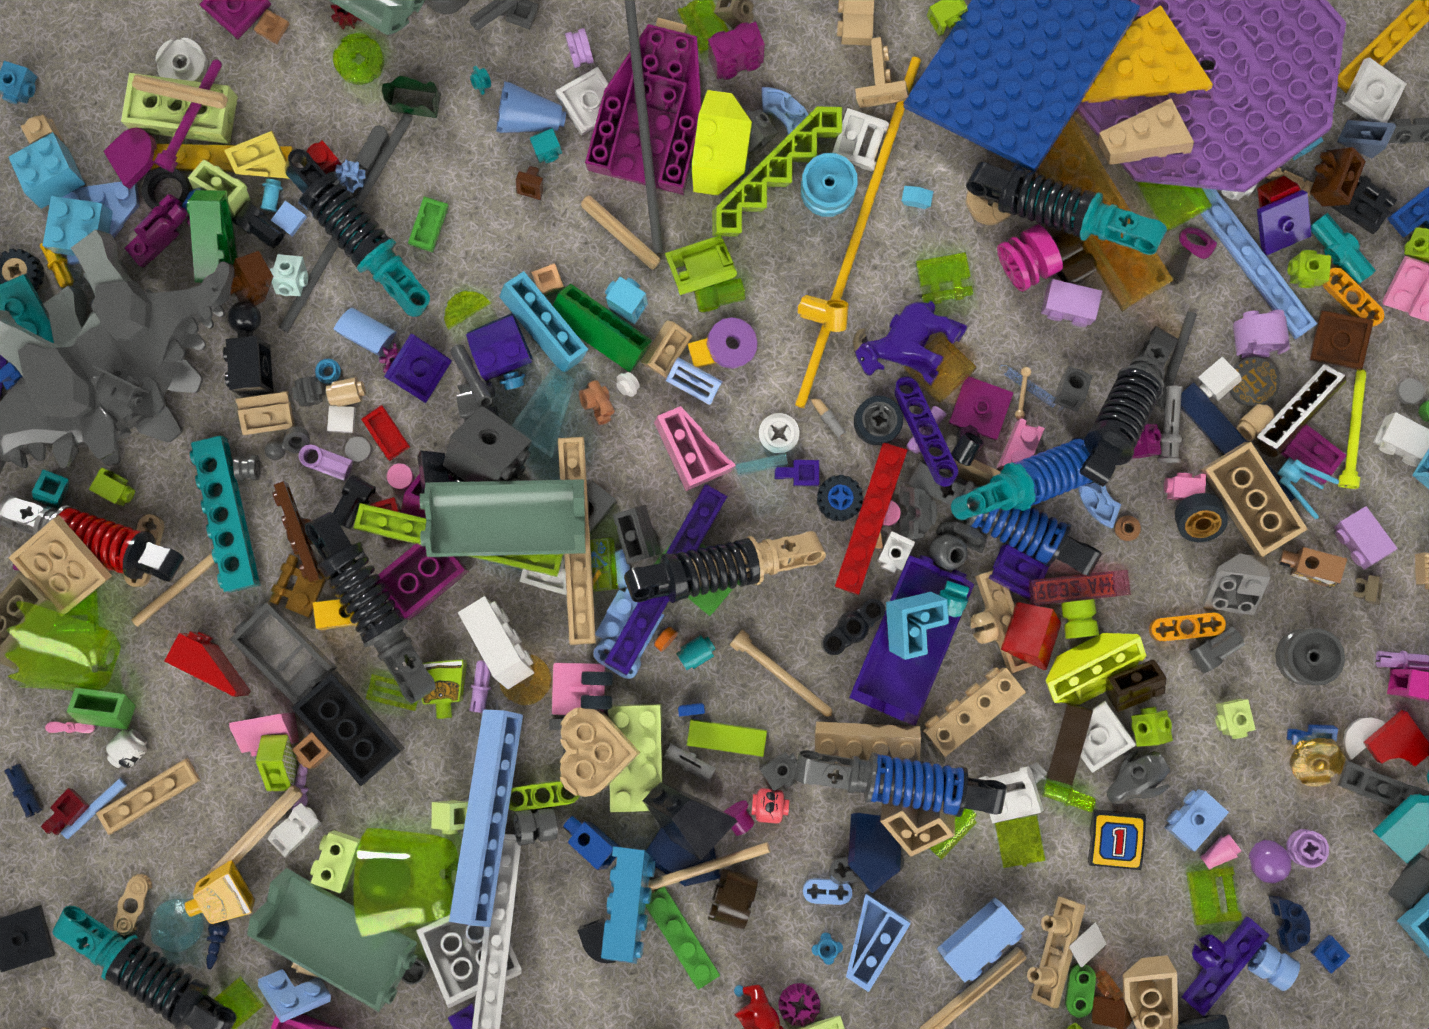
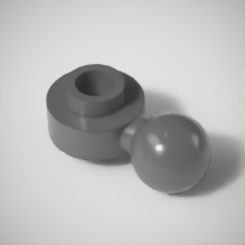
M297 426L287 429L284 433L283 441L271 440L266 444V456L272 460H279L285 455L286 450L292 453H299L304 446L310 445L308 431Z

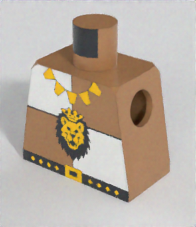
M1304 547L1298 550L1297 553L1283 550L1279 559L1280 565L1292 568L1291 576L1327 588L1340 584L1347 558ZM1305 561L1311 564V569L1306 566Z

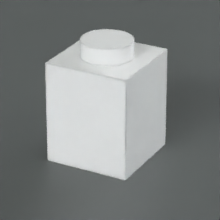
M1223 357L1198 377L1202 384L1199 386L1202 392L1208 398L1213 396L1217 401L1242 381L1240 374Z

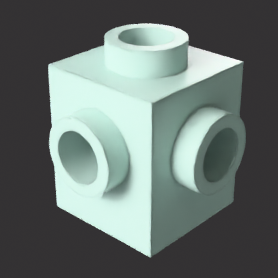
M277 255L274 267L270 269L274 276L271 283L275 293L283 296H301L303 286L306 287L308 284V273L303 257Z

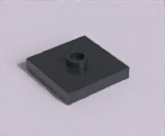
M42 905L0 918L1 973L55 956Z

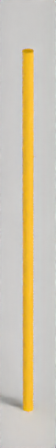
M918 57L911 58L904 79L909 94L921 59ZM904 101L896 103L830 300H841L905 110ZM824 324L821 326L795 406L805 408L830 331L824 328Z

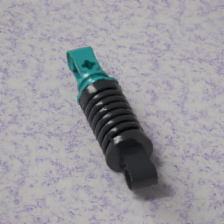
M302 149L292 150L288 155L285 173L303 193L299 199V204L312 213V217L319 221V225L325 228V232L331 235L334 242L338 243V247L344 250L345 255L351 257L352 263L360 273L367 270L370 271L374 281L380 282L386 292L396 300L407 315L412 317L422 315L430 302V295L418 282L414 274L402 263L403 259L401 256H396L392 249L396 244L395 240L388 237L384 229H378L379 223L372 221L371 214H365L366 208L359 206V200L353 198V193L347 191L345 184H340L341 181L336 172L325 174L308 152ZM293 163H300L303 165V168H298ZM411 299H418L422 305H415Z
M979 162L966 183L967 190L973 195L998 202L999 212L1018 215L1020 218H1027L1029 221H1036L1041 225L1045 224L1049 228L1054 227L1058 231L1064 230L1067 234L1073 233L1074 236L1081 238L1083 241H1086L1091 234H1094L1100 240H1109L1138 250L1141 253L1152 255L1156 253L1167 232L1166 226L1159 220L1149 219L1131 211L1120 209L1114 204L1110 206L1104 204L1102 193H1095L1089 190L1083 192L1080 187H1076L1073 190L1071 184L1064 186L1062 181L1055 183L1053 178L1046 179L1042 174L1036 177L1033 171L1029 172L1019 165H1015L1011 171H1007L987 162Z
M66 906L53 928V935L58 940L74 948L78 953L89 958L95 966L103 967L101 975L103 980H107L113 985L120 987L123 992H128L131 997H136L137 1001L145 1003L147 1008H153L154 1013L162 1014L163 1019L173 1024L176 1029H183L187 1025L192 1029L232 1028L237 1019L235 1012L209 996L211 991L209 984H205L199 979L192 981L190 973L184 974V969H176L175 963H168L166 957L160 958V954L157 951L151 952V948L141 942L137 936H130L125 940L120 937V933L110 930L103 923L86 914L83 909L77 906Z

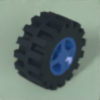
M834 475L826 479L817 493V505L820 512L832 521L842 522L854 517L861 509L863 503V491L858 485L859 483L856 480L854 481L852 477L844 475Z

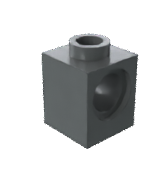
M1068 366L1060 379L1053 403L1077 412L1086 400L1093 375L1081 369Z

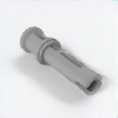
M1166 386L1163 434H1161V455L1157 458V462L1181 463V459H1179V445L1183 438L1179 435L1182 386ZM1172 401H1174L1173 422H1171Z

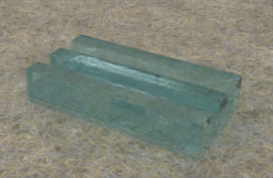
M785 453L738 463L735 468L737 477L773 470L776 467H787L788 461Z

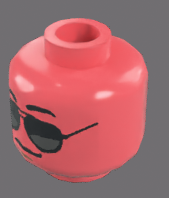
M761 788L757 794H753L752 815L756 816L758 822L778 824L782 821L783 815H788L789 800L784 799L782 790L777 789L773 791V789Z

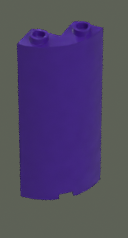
M920 555L918 559L908 556L890 601L927 592L939 595L940 591L945 589L947 581L969 587L967 594L969 599L974 584L966 579L967 574L958 570H952V573L941 570L933 565L934 560L929 557ZM886 610L849 698L916 726L961 616H948L949 624L926 629L928 654L905 660L889 651Z

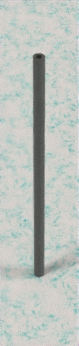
M625 0L653 252L657 254L663 253L636 7L635 0Z
M403 114L363 182L364 187H360L355 198L359 200V206L363 205L412 121L409 115ZM332 237L308 276L307 286H303L301 296L296 297L279 328L288 333L335 253L338 243L334 242Z

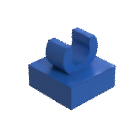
M1328 935L1310 952L1331 974L1350 957L1331 935Z

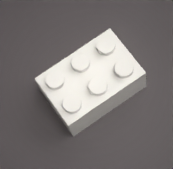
M484 596L458 612L492 676L504 687L510 689L534 674L530 666L534 663L531 656L519 644L522 641L515 629L512 630L508 624L510 621L508 615L503 608L500 609L496 601L491 603Z

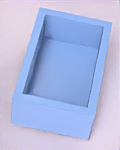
M994 897L944 941L937 950L965 983L968 980L973 981L982 973L981 968L988 962H995L1002 955L1001 950L1008 944L1011 946L1018 942L1022 937L1021 933L1025 929L1005 905Z

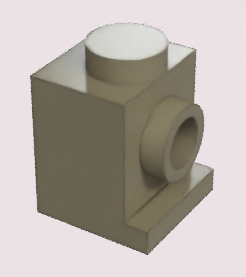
M718 0L714 13L730 27L735 28L741 23L748 22L750 24L754 18L752 13L754 4L750 0Z

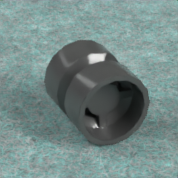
M552 807L538 808L534 813L531 810L514 812V832L519 846L534 844L536 839L540 842L557 839V820Z

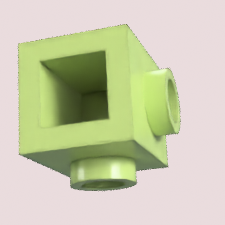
M1237 699L1216 704L1218 715L1215 716V722L1218 730L1222 731L1223 735H1230L1232 739L1247 737V732L1256 730L1248 699Z
M456 800L432 802L431 828L441 829L442 834H458V830L464 829L468 802Z

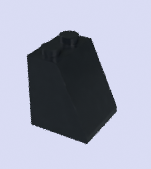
M662 782L654 787L642 800L670 840L701 860L738 822L734 817L710 803Z

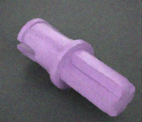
M933 406L931 409L933 417L939 426L947 414L937 406ZM922 426L919 428L920 433L923 435L932 434V430L929 427ZM912 436L906 447L911 452L918 454L920 449L914 436Z
M1403 650L1400 653L1377 651L1376 660H1380V662H1376L1377 667L1429 670L1428 655L1408 654Z
M483 660L477 661L474 684H471L473 689L469 711L483 713V710H486L488 690H491L489 686L491 672Z

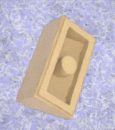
M667 320L644 355L641 363L667 378L676 359L680 357L693 335L675 322Z

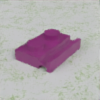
M1308 425L1281 452V455L1286 459L1290 457L1294 461L1299 460L1303 464L1327 475H1332L1347 456ZM1305 471L1307 475H1309L1320 485H1323L1327 482L1326 480Z

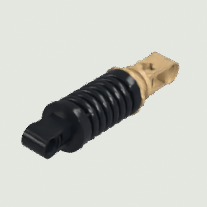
M813 531L775 540L766 539L761 543H757L754 537L748 536L745 539L707 546L706 548L701 547L697 550L691 549L686 553L662 554L659 564L632 568L625 573L624 580L634 602H644L649 599L667 596L670 602L675 603L679 600L687 599L689 595L697 597L699 593L706 595L709 591L716 593L718 589L720 591H725L727 588L734 589L737 584L740 587L751 584L759 585L764 580V574L775 575L780 571L819 564L825 559L826 553L817 534Z

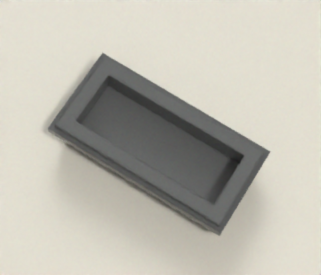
M1419 853L1408 863L1388 892L1391 897L1408 909L1413 906L1429 882V860Z

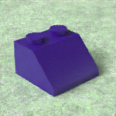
M513 315L466 334L472 356L481 377L485 381L532 363Z

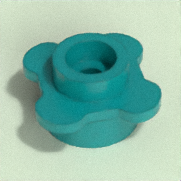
M474 66V71L470 75L471 84L475 90L479 89L481 95H484V90L491 87L490 76L485 68L479 69L477 66Z

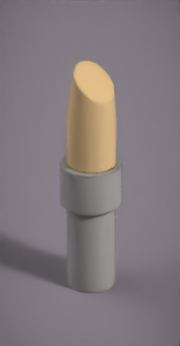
M811 399L812 404L821 415L824 423L828 424L838 438L842 437L846 431L836 420L833 412L826 407L821 399Z

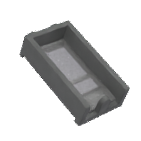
M266 602L265 604H259L252 611L251 614L253 616L247 622H241L233 630L235 634L230 638L294 705L337 668L274 603Z

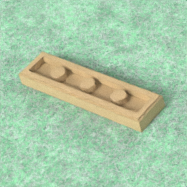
M186 758L96 812L107 834L111 835L199 782L200 778L190 760Z

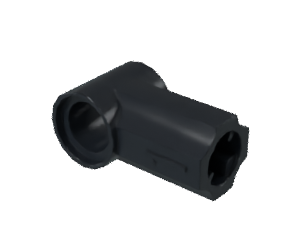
M246 201L232 219V222L243 228L248 234L255 235L259 240L274 249L284 239L286 231L265 217L266 215L261 210Z
M972 425L961 427L958 430L956 446L951 452L952 457L956 461L966 466L972 464L984 445V442L977 433L978 429Z
M355 475L349 477L342 490L343 496L333 511L340 525L351 529L360 503L369 504L370 501L368 499L372 493H375V486Z

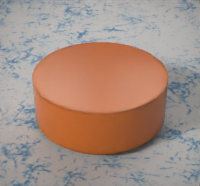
M667 627L656 639L654 646L660 652L664 651L675 639L678 632L672 627Z

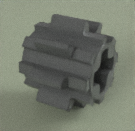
M304 377L294 381L295 387L291 389L293 398L299 402V406H312L323 402L322 396L326 394L324 385L321 381H318V377Z

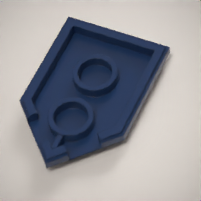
M853 813L850 818L848 866L866 884L865 886L873 894L900 871L901 845L880 822L881 815Z
M662 827L646 850L653 857L652 861H655V867L665 874L716 859L714 847L701 860L672 842ZM717 869L680 881L679 883L683 886H689L719 879L720 872Z

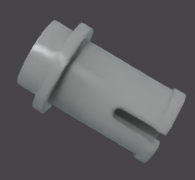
M1037 762L1033 766L1029 765L1036 785L1042 779H1046L1044 776L1047 772ZM1023 781L1016 782L1015 785L1020 789L1024 783Z

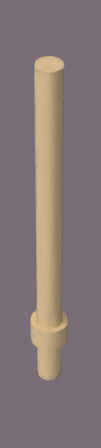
M766 842L655 879L650 878L648 888H651L652 893H654L655 889L770 853V846Z

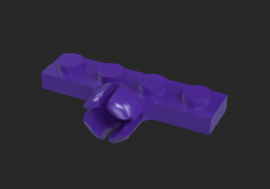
M1246 916L1225 942H1221L1211 934L1199 938L1198 940L1208 949L1203 951L1194 944L1192 957L1201 965L1202 970L1181 998L1201 1015L1205 1016L1270 935L1251 918Z

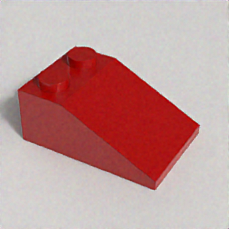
M190 631L189 633L178 634L164 662L233 697L249 696L251 690L220 647L211 642L213 637L200 631L198 633Z

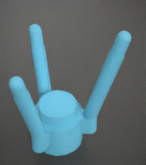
M1289 457L1277 472L1282 477L1279 482L1289 489L1314 519H1318V514L1290 482L1292 481L1296 484L1302 478L1319 489L1324 488V485H1320L1305 474V471L1334 484H1338L1339 480L1311 468L1299 460L1294 461Z

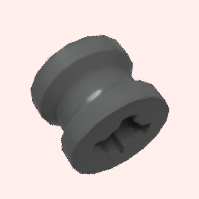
M242 455L235 456L233 471L237 481H243L245 478H250L251 480L260 479V458L258 455H251L249 458H244Z

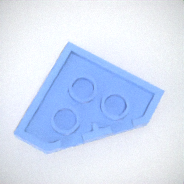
M122 181L79 187L62 197L103 203L112 210L109 234L113 238L124 227L123 224L131 214H134L140 206L137 183L130 189L124 186ZM67 255L68 264H80L76 256Z

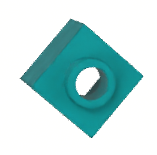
M553 128L530 137L539 163L543 161L545 163L553 162L559 158L558 155L562 154Z

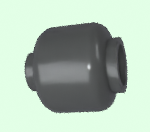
M941 534L932 541L929 554L935 564L947 570H955L965 563L968 550L963 540L950 534Z

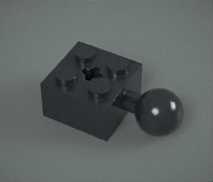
M237 302L229 309L227 315L228 323L238 333V338L226 339V347H223V357L228 366V372H225L226 386L241 397L274 393L271 347L258 336H253V332L261 323L260 311L250 302Z

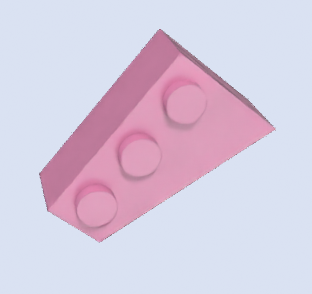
M681 406L657 416L654 424L686 491L727 474L735 468L736 465L732 460H729L719 450L717 444L702 431L703 429Z

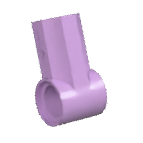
M306 445L299 452V460L304 466L346 481L352 469L353 460L321 449L315 445ZM312 451H317L318 460L310 464L307 459L308 454Z

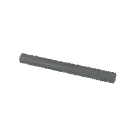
M1187 312L1164 379V393L1158 399L1157 407L1165 409L1166 386L1174 385L1197 316L1194 312Z

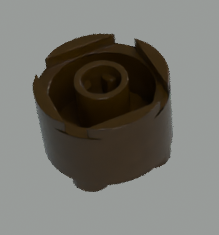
M722 868L718 882L722 885L716 884L712 897L716 905H711L708 920L744 930L751 913L752 902L755 899L758 879Z

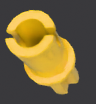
M41 243L40 249L47 259V267L53 271L60 287L73 286L74 279L67 267V259L62 254L53 253Z

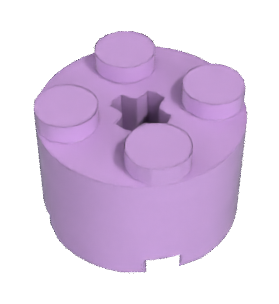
M1273 310L1265 314H1259V311H1248L1243 313L1242 319L1235 321L1233 324L1237 356L1241 354L1244 359L1247 357L1266 358L1270 357L1269 352L1277 350L1279 355L1290 349L1287 320L1283 310Z

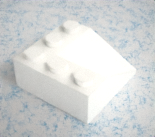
M450 915L416 930L448 1009L476 996L484 935L483 926L449 922ZM511 944L509 945L505 981L522 974V969Z

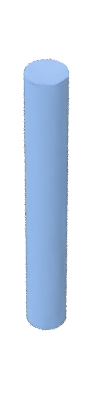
M119 778L86 809L72 826L68 825L61 831L63 837L69 839L96 812L100 811L127 786L124 780Z

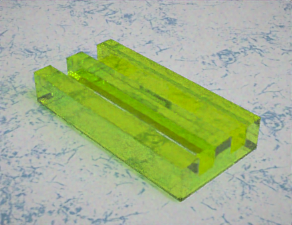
M376 674L371 675L365 699L411 711L417 710L418 701L413 704H407L373 695L375 690L404 698L401 691L375 685L376 681L398 686L395 679Z

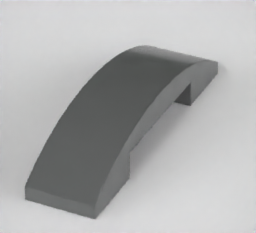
M1345 761L1337 785L1395 808L1410 795H1429L1427 790L1373 772L1368 768L1349 761Z

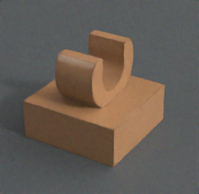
M266 9L254 31L271 42L278 44L288 28L289 22Z

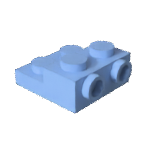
M626 588L625 592L619 589L596 631V636L616 642L638 603L631 599L628 588ZM661 614L655 627L649 635L646 643L638 655L639 659L641 658L654 633L656 632L658 626L660 625L662 619L664 618V614Z

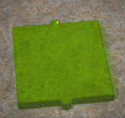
M1037 815L995 823L1003 868L1019 865L1026 867L1030 863L1046 861Z

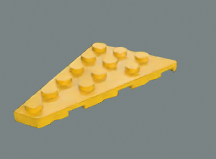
M1160 5L1132 22L1081 102L1095 103L1112 99L1124 100L1135 96L1146 95V97L1168 95L1169 93L1182 94L1186 93V91L1203 89L1208 91L1212 88L1213 84Z

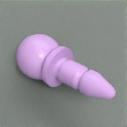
M301 764L297 769L295 785L301 789L303 795L291 808L292 810L300 803L304 806L308 803L306 792H308L309 788L304 787L308 769Z

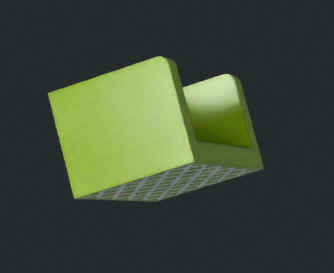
M288 735L261 736L255 761L266 791H286L290 786L294 785L298 763Z

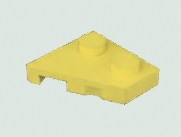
M273 131L225 149L235 174L290 179L285 173L287 161Z

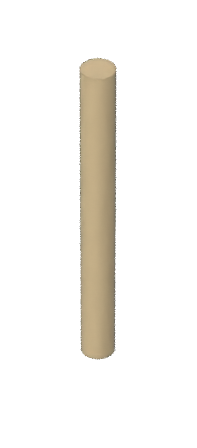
M212 553L131 619L134 625L139 627L213 566L215 562L212 558Z

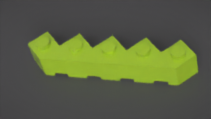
M817 106L712 211V236L737 237L742 233V211L762 212L767 208V187H787L792 183V162L809 163L817 156V138H836L842 133V107Z

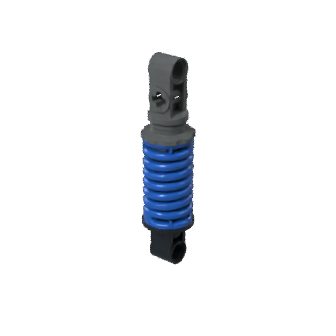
M921 460L908 482L913 488L923 489L925 493L951 505L956 497L978 488L971 480H968L965 484L956 479L952 484L953 492L948 491L947 494H944L943 488L934 481L926 462ZM939 470V474H940L942 477H944V478H950V477H952V476H950V475H948V474H946V473H944V472H942V471ZM1035 507L1025 511L1015 508L1010 510L999 508L968 518L966 521V525L975 529L981 527L982 532L985 534L992 528L991 537L997 538L1001 533L999 540L1002 543L1007 542L1010 537L1008 545L1015 547L1018 543L1017 550L1023 552L1026 549V555L1033 556L1035 551H1038L1035 559L1044 563L1046 567H1050L1057 559L1076 571L1090 576L1103 554L1098 549L1068 536L1071 529L1070 523H1058L1057 518H1048L1047 513H1039V510Z
M802 750L798 755L795 780L800 783L847 789V792L852 794L855 791L864 793L865 802L869 803L882 801L883 804H888L890 797H892V804L894 806H898L902 799V806L907 808L912 800V807L914 809H919L922 802V809L924 811L930 810L932 804V810L937 813L941 810L943 802V813L954 815L958 818L961 817L964 809L983 811L994 815L1001 814L1007 792V785L1002 782L968 777V769L964 766L952 768L946 765L942 768L937 763L931 765L929 762H924L922 764L918 760L911 762L910 759L901 760L899 757L892 759L890 756L875 752L871 753L869 760H864L854 755L852 758H846L837 755L821 754L811 750ZM834 769H838L836 774H832Z

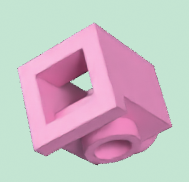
M1177 473L1175 477H1166L1164 492L1168 493L1167 499L1184 500L1193 494L1205 493L1206 474H1199L1192 478L1190 473Z

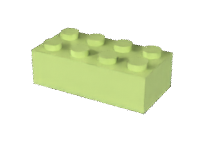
M661 704L612 705V708L608 709L609 719L641 753L610 783V812L649 811L642 800L660 782L663 783Z

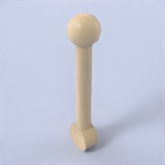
M1029 367L1021 369L1023 378L1019 406L1015 412L1017 419L1025 417L1023 408L1028 376L1031 375Z

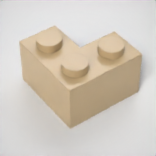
M890 797L888 804L882 803L880 822L910 857L955 836V816L943 813V802L941 810L937 813L932 810V804L928 811H924L922 807L914 809L912 807V800L907 808L902 806V799L898 806L892 804V797Z

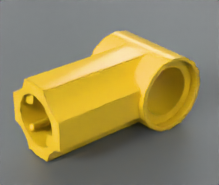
M805 295L798 305V314H800L801 318L824 324L826 330L841 332L847 329L849 304L840 299L827 301Z

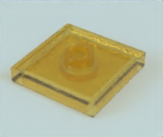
M940 333L925 347L927 350L944 357L943 362L936 369L939 374L931 386L927 384L919 372L910 367H904V370L939 403L945 400L977 369L976 365Z

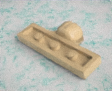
M992 570L975 576L985 604V610L971 617L970 627L973 629L984 626L985 630L973 633L975 639L981 644L996 641L1001 650L1015 605L1009 589L989 579V575H992ZM1001 650L1006 668L1010 673L1034 666Z

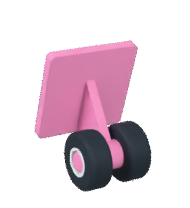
M554 663L552 714L566 715L579 707L583 709H599L603 713L604 709H611L612 697L605 696V685L613 684V673L605 672V666L602 664Z

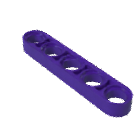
M911 377L899 378L896 382L894 395L929 471L938 485L950 486L955 482L958 475V467L916 380ZM907 385L912 388L913 392L910 394L903 393L900 387ZM918 406L922 409V413L913 414L909 407ZM922 426L929 427L932 430V434L923 435L920 433L919 428ZM936 447L942 451V455L933 456L929 453V449ZM939 470H950L952 473V477H942L939 474Z

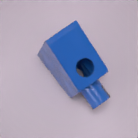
M571 816L563 825V829L572 836L568 843L597 870L607 869L616 857L612 856L613 846H621L592 822L581 823L574 816ZM587 835L590 836L589 844L586 843Z

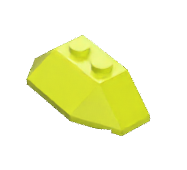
M711 90L706 92L699 112L692 160L693 192L719 196L745 174L752 121L732 93Z
M1102 633L1058 655L1045 680L1053 702L1080 705L1106 692V677L1137 666L1140 661L1145 659L1146 653L1141 637L1138 634Z

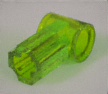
M741 278L723 281L694 291L698 312H709L720 308L721 305L746 300Z

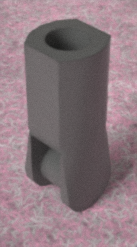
M377 125L372 129L367 142H365L354 161L355 163L358 161L359 167L368 172L372 169L389 140V134L383 126Z

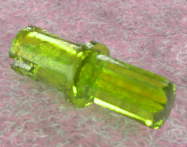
M1050 781L1046 782L1045 792L1043 791L1042 797L1064 803L1065 807L1070 805L1087 812H1092L1096 804L1094 797L1074 791L1073 787L1066 788Z

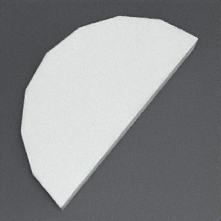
M1369 717L1359 718L1348 725L1344 731L1345 735L1343 738V751L1348 760H1352L1366 748L1363 742L1382 727L1385 722Z

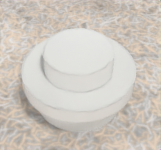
M630 372L621 373L617 376L616 386L623 395L633 397L640 388L636 377Z

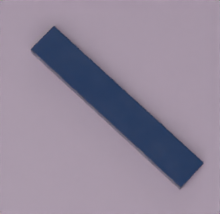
M1194 382L1181 393V409L1223 455L1242 443L1248 442ZM1263 459L1266 466L1268 467V469L1280 485L1281 489L1291 502L1293 499H1295V496L1289 491V489L1286 486L1279 482L1281 478Z

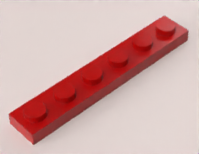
M887 443L882 444L835 588L860 596L908 452L907 449Z

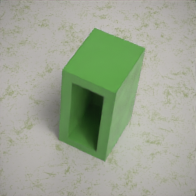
M75 688L67 713L81 724L128 730L136 705L125 694Z

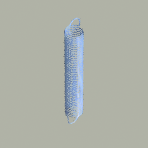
M1001 365V366H1003V365ZM1005 365V366H1006V365ZM1000 366V367H1001V366ZM1007 366V367H1008V366ZM1010 367V368H1011V367ZM1008 368V369H1009V368ZM1012 368L1009 369L1008 373L1004 375L1008 374L1007 376L1010 379L1013 378L1012 380L1021 386L1020 381L1022 380L1019 379L1021 375ZM1021 376V377H1022V376ZM1022 377V378H1023V377ZM1021 378V379H1022V378ZM1030 380L1027 381L1028 387L1026 389L1029 392L1032 391L1033 395L1039 399L1042 397L1041 399L1047 401L1048 405L1054 401V397L1045 390L1042 391L1041 387H1037ZM1052 403L1050 406L1054 407L1056 404ZM1062 407V409H1063V407ZM1059 409V410H1061V409Z

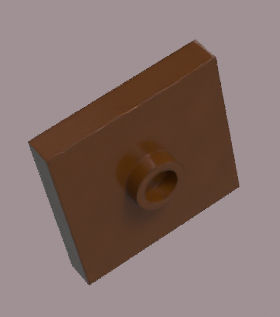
M1321 310L1309 360L1361 371L1374 320Z

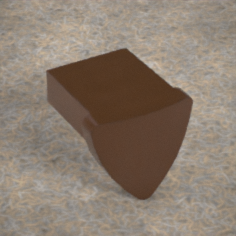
M1094 996L1092 1007L1093 1024L1117 1029H1127L1133 1019L1124 999Z

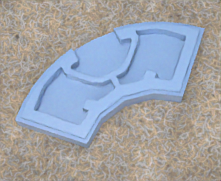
M762 87V111L779 119L786 127L789 135L809 115L804 106L787 92L776 88Z
M1093 483L1078 487L1081 500L1087 511L1098 522L1112 529L1121 504L1112 499L1106 490V486L1101 487Z

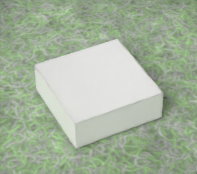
M329 406L327 431L354 433L356 408Z

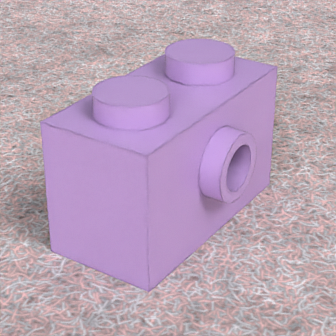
M1052 279L1046 288L1041 314L1047 315V318L1050 320L1062 321V319L1072 321V324L1075 326L1087 327V325H1091L1096 320L1102 291Z
M1367 506L1340 521L1334 527L1338 541L1347 546L1351 552L1352 560L1358 566H1361L1363 570L1398 549Z

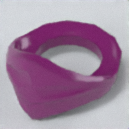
M1185 228L1179 234V241L1182 246L1201 259H1207L1217 246L1215 240L1206 232L1197 228ZM1186 234L1198 235L1206 243V246H1198L1191 243L1187 239Z

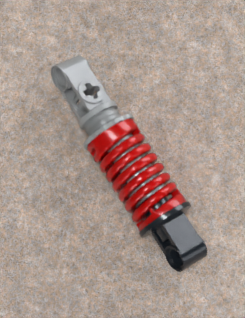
M6 494L0 502V524L2 526L35 535L52 519L60 515L106 569L123 573L130 579H137L146 573L163 581L171 582L185 559L179 552L171 548L155 545V538L150 532L133 530L131 527H125L122 524H116L113 521H107L104 518H98L89 513H81L74 507L66 505L60 507L59 510L52 506L42 507L10 494Z

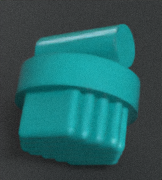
M950 581L946 582L945 589L940 591L939 596L947 599L948 616L959 617L962 615L968 603L967 594L969 587Z

